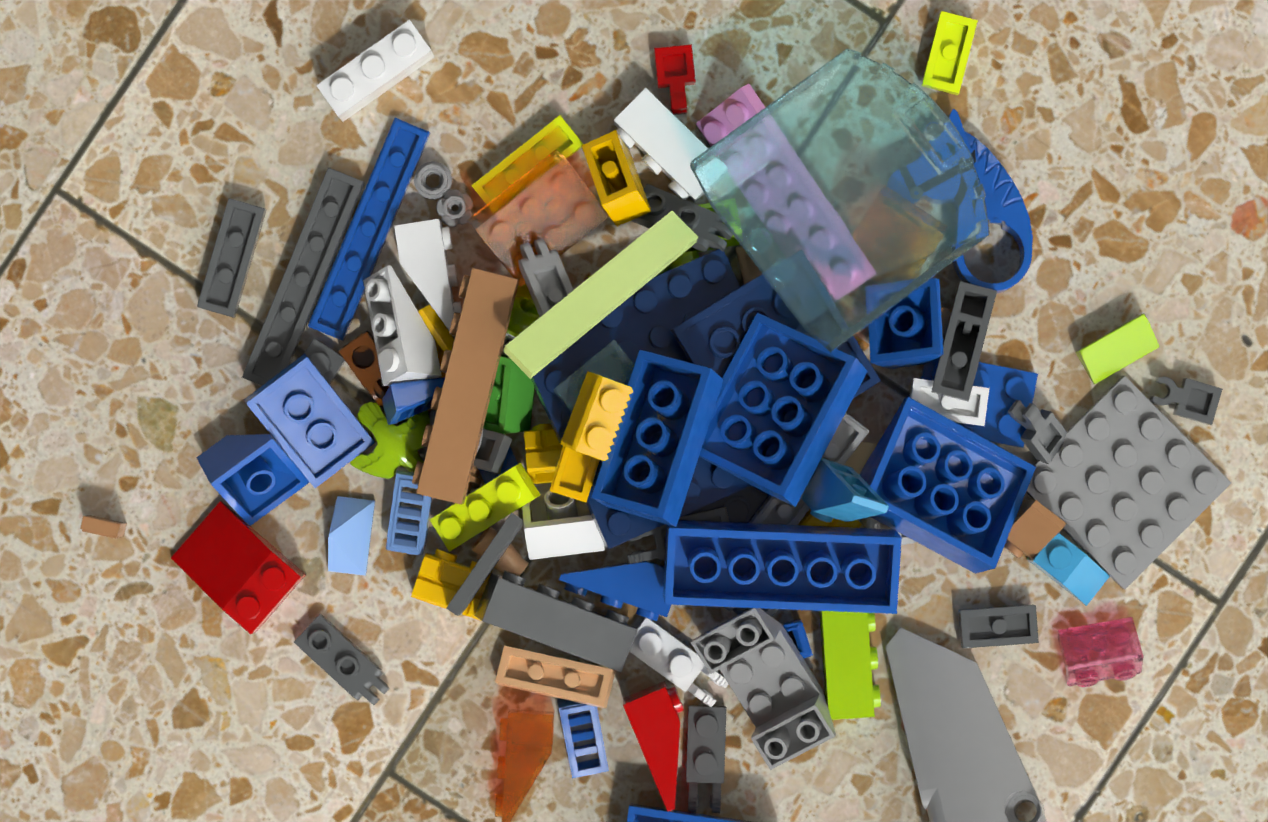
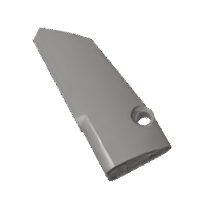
M900 627L885 647L920 797L924 809H927L929 821L1022 822L1018 820L1016 810L1021 803L1031 802L1035 804L1037 813L1033 820L1029 822H1046L1044 807L1036 795L978 664Z

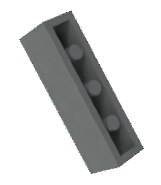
M505 570L502 577L493 573L490 574L474 615L478 619L622 672L637 633L636 628L627 624L629 617L609 609L606 616L593 611L595 604L577 597H573L571 603L559 599L560 591L543 584H539L537 590L524 585L526 578Z

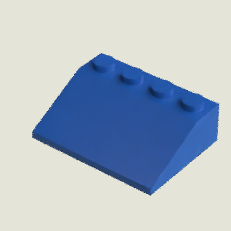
M757 313L723 376L724 381L699 457L761 491L796 507L860 387L867 370L857 358Z
M906 397L864 465L860 476L889 505L885 514L872 516L871 518L891 529H896L897 532L976 574L996 568L1036 467L914 399Z

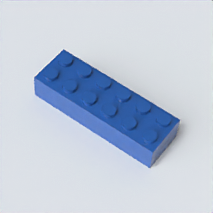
M678 520L676 527L666 524L663 580L664 603L668 605L897 614L902 537L896 529Z

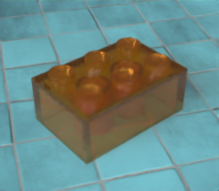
M555 150L467 221L510 275L519 280V286L522 287L526 283L518 263L519 260L523 259L520 250L521 244L529 243L534 255H537L534 241L543 238L548 250L556 249L560 257L610 216L568 160L558 150Z

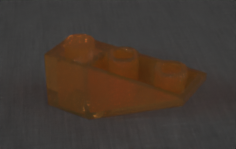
M509 709L508 718H501L499 741H506V755L498 756L497 779H504L503 794H496L495 817H502V822H510L552 753L555 712Z

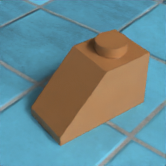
M1025 499L1017 513L1004 549L1018 559L1022 555L1033 559L1067 523L1037 500Z

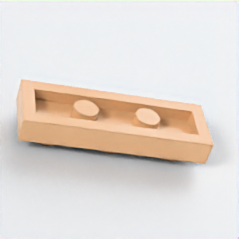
M504 645L495 683L606 709L615 671L609 668Z

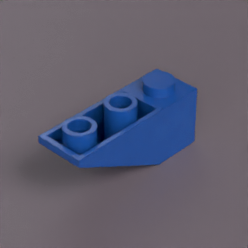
M649 561L562 573L559 578L560 581L566 582L564 589L582 596H586L588 590L601 594L600 602L622 609L623 603L638 607L637 615L654 621L658 620L659 615L667 617L671 605L665 604L663 599L664 566Z

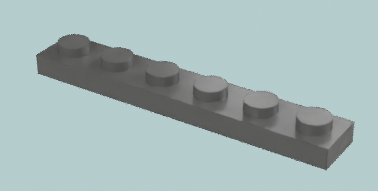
M328 167L242 378L259 385H264L291 364L364 186L363 181Z

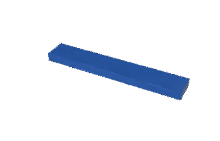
M394 118L308 327L339 340H345L365 292L363 280L370 277L373 273L431 134L429 131Z

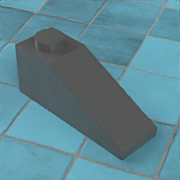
M960 281L943 344L944 355L940 356L932 393L969 402L997 294L996 290Z

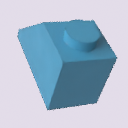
M1060 533L1033 559L1027 558L1030 563L1085 606L1090 603L1110 577L1087 554Z

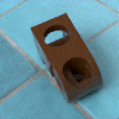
M366 330L340 348L339 353L363 387H366L378 405L382 406V399L389 386H383L375 341L370 332Z

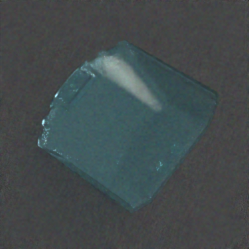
M848 48L690 163V168L712 208L802 327L830 353L990 234L989 219L984 199L986 194L983 184H980L978 174L973 165L974 159L949 117L915 83L911 84L895 73L894 68L885 63L880 64L861 56L862 53Z

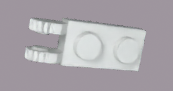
M645 618L640 624L629 652L684 692L688 690L702 702L712 707L717 700L713 698L711 693L695 685L693 681L702 671L715 684L726 688L728 682L725 677L718 671L710 674L695 651L651 619Z

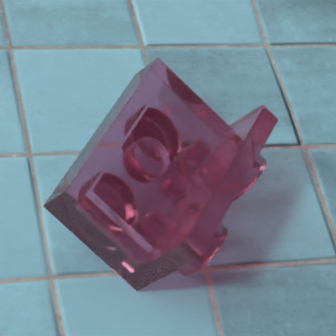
M1133 617L1058 630V641L1066 668L1065 679L1067 686L1090 687L1099 681L1114 678L1118 681H1124L1142 672L1144 656Z

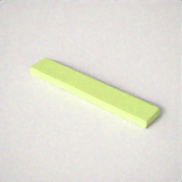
M670 211L505 345L504 353L531 379L697 242L698 236L673 211Z

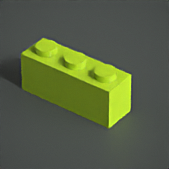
M819 611L825 700L831 719L875 717L874 708L881 707L879 684L873 685L872 670L878 669L877 648L870 647L869 632L876 630L875 613Z

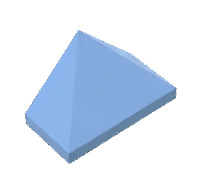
M337 496L328 537V571L366 576L375 508L374 500Z

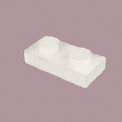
M912 378L910 398L955 423L977 426L985 425L989 388L973 386L969 402L932 393L933 380Z

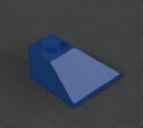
M938 278L867 288L870 363L888 369L925 365L944 355L940 281Z
M270 434L226 435L196 457L210 484L249 526L310 483Z

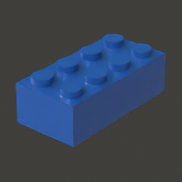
M639 350L628 384L633 389V393L629 394L631 400L626 402L628 407L623 409L625 415L621 416L622 422L618 424L619 430L615 431L617 437L612 439L614 444L609 446L611 452L607 453L609 459L602 463L591 498L608 508L676 527L724 379L711 368Z

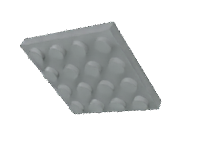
M1122 376L1067 431L1063 446L1049 464L1037 461L1033 465L1036 469L1026 493L1067 523L1063 530L1125 590L1231 482L1126 376Z

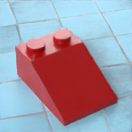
M222 501L215 506L171 557L226 614L249 634L257 632L306 576L303 571Z
M665 681L623 698V707L667 812L675 809L680 738V717L678 713L684 711L675 686L668 689Z

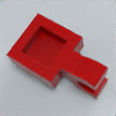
M692 44L654 48L658 88L669 87L671 112L673 115L687 114L685 86L696 85Z

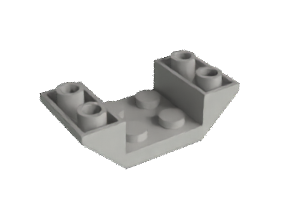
M750 608L690 642L709 673L712 674L720 670L756 727L751 740L770 770L836 736L820 684L783 625L762 609Z

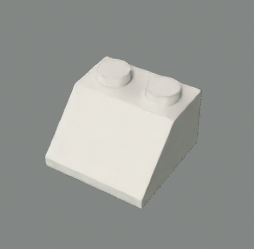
M551 483L534 484L541 495L522 507L529 560L605 551L604 542L585 502L550 492Z

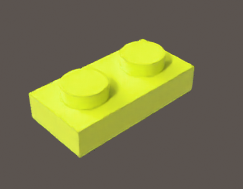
M944 11L940 12L921 86L954 95L959 94L978 20Z

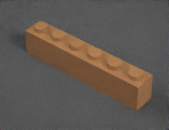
M472 268L470 276H463L459 291V297L465 298L462 312H455L453 315L449 334L454 335L455 340L452 351L445 350L440 372L446 373L443 388H435L431 403V409L437 410L434 424L426 425L421 446L427 448L424 463L417 462L412 484L418 485L416 494L461 505L465 502L519 285L518 279Z

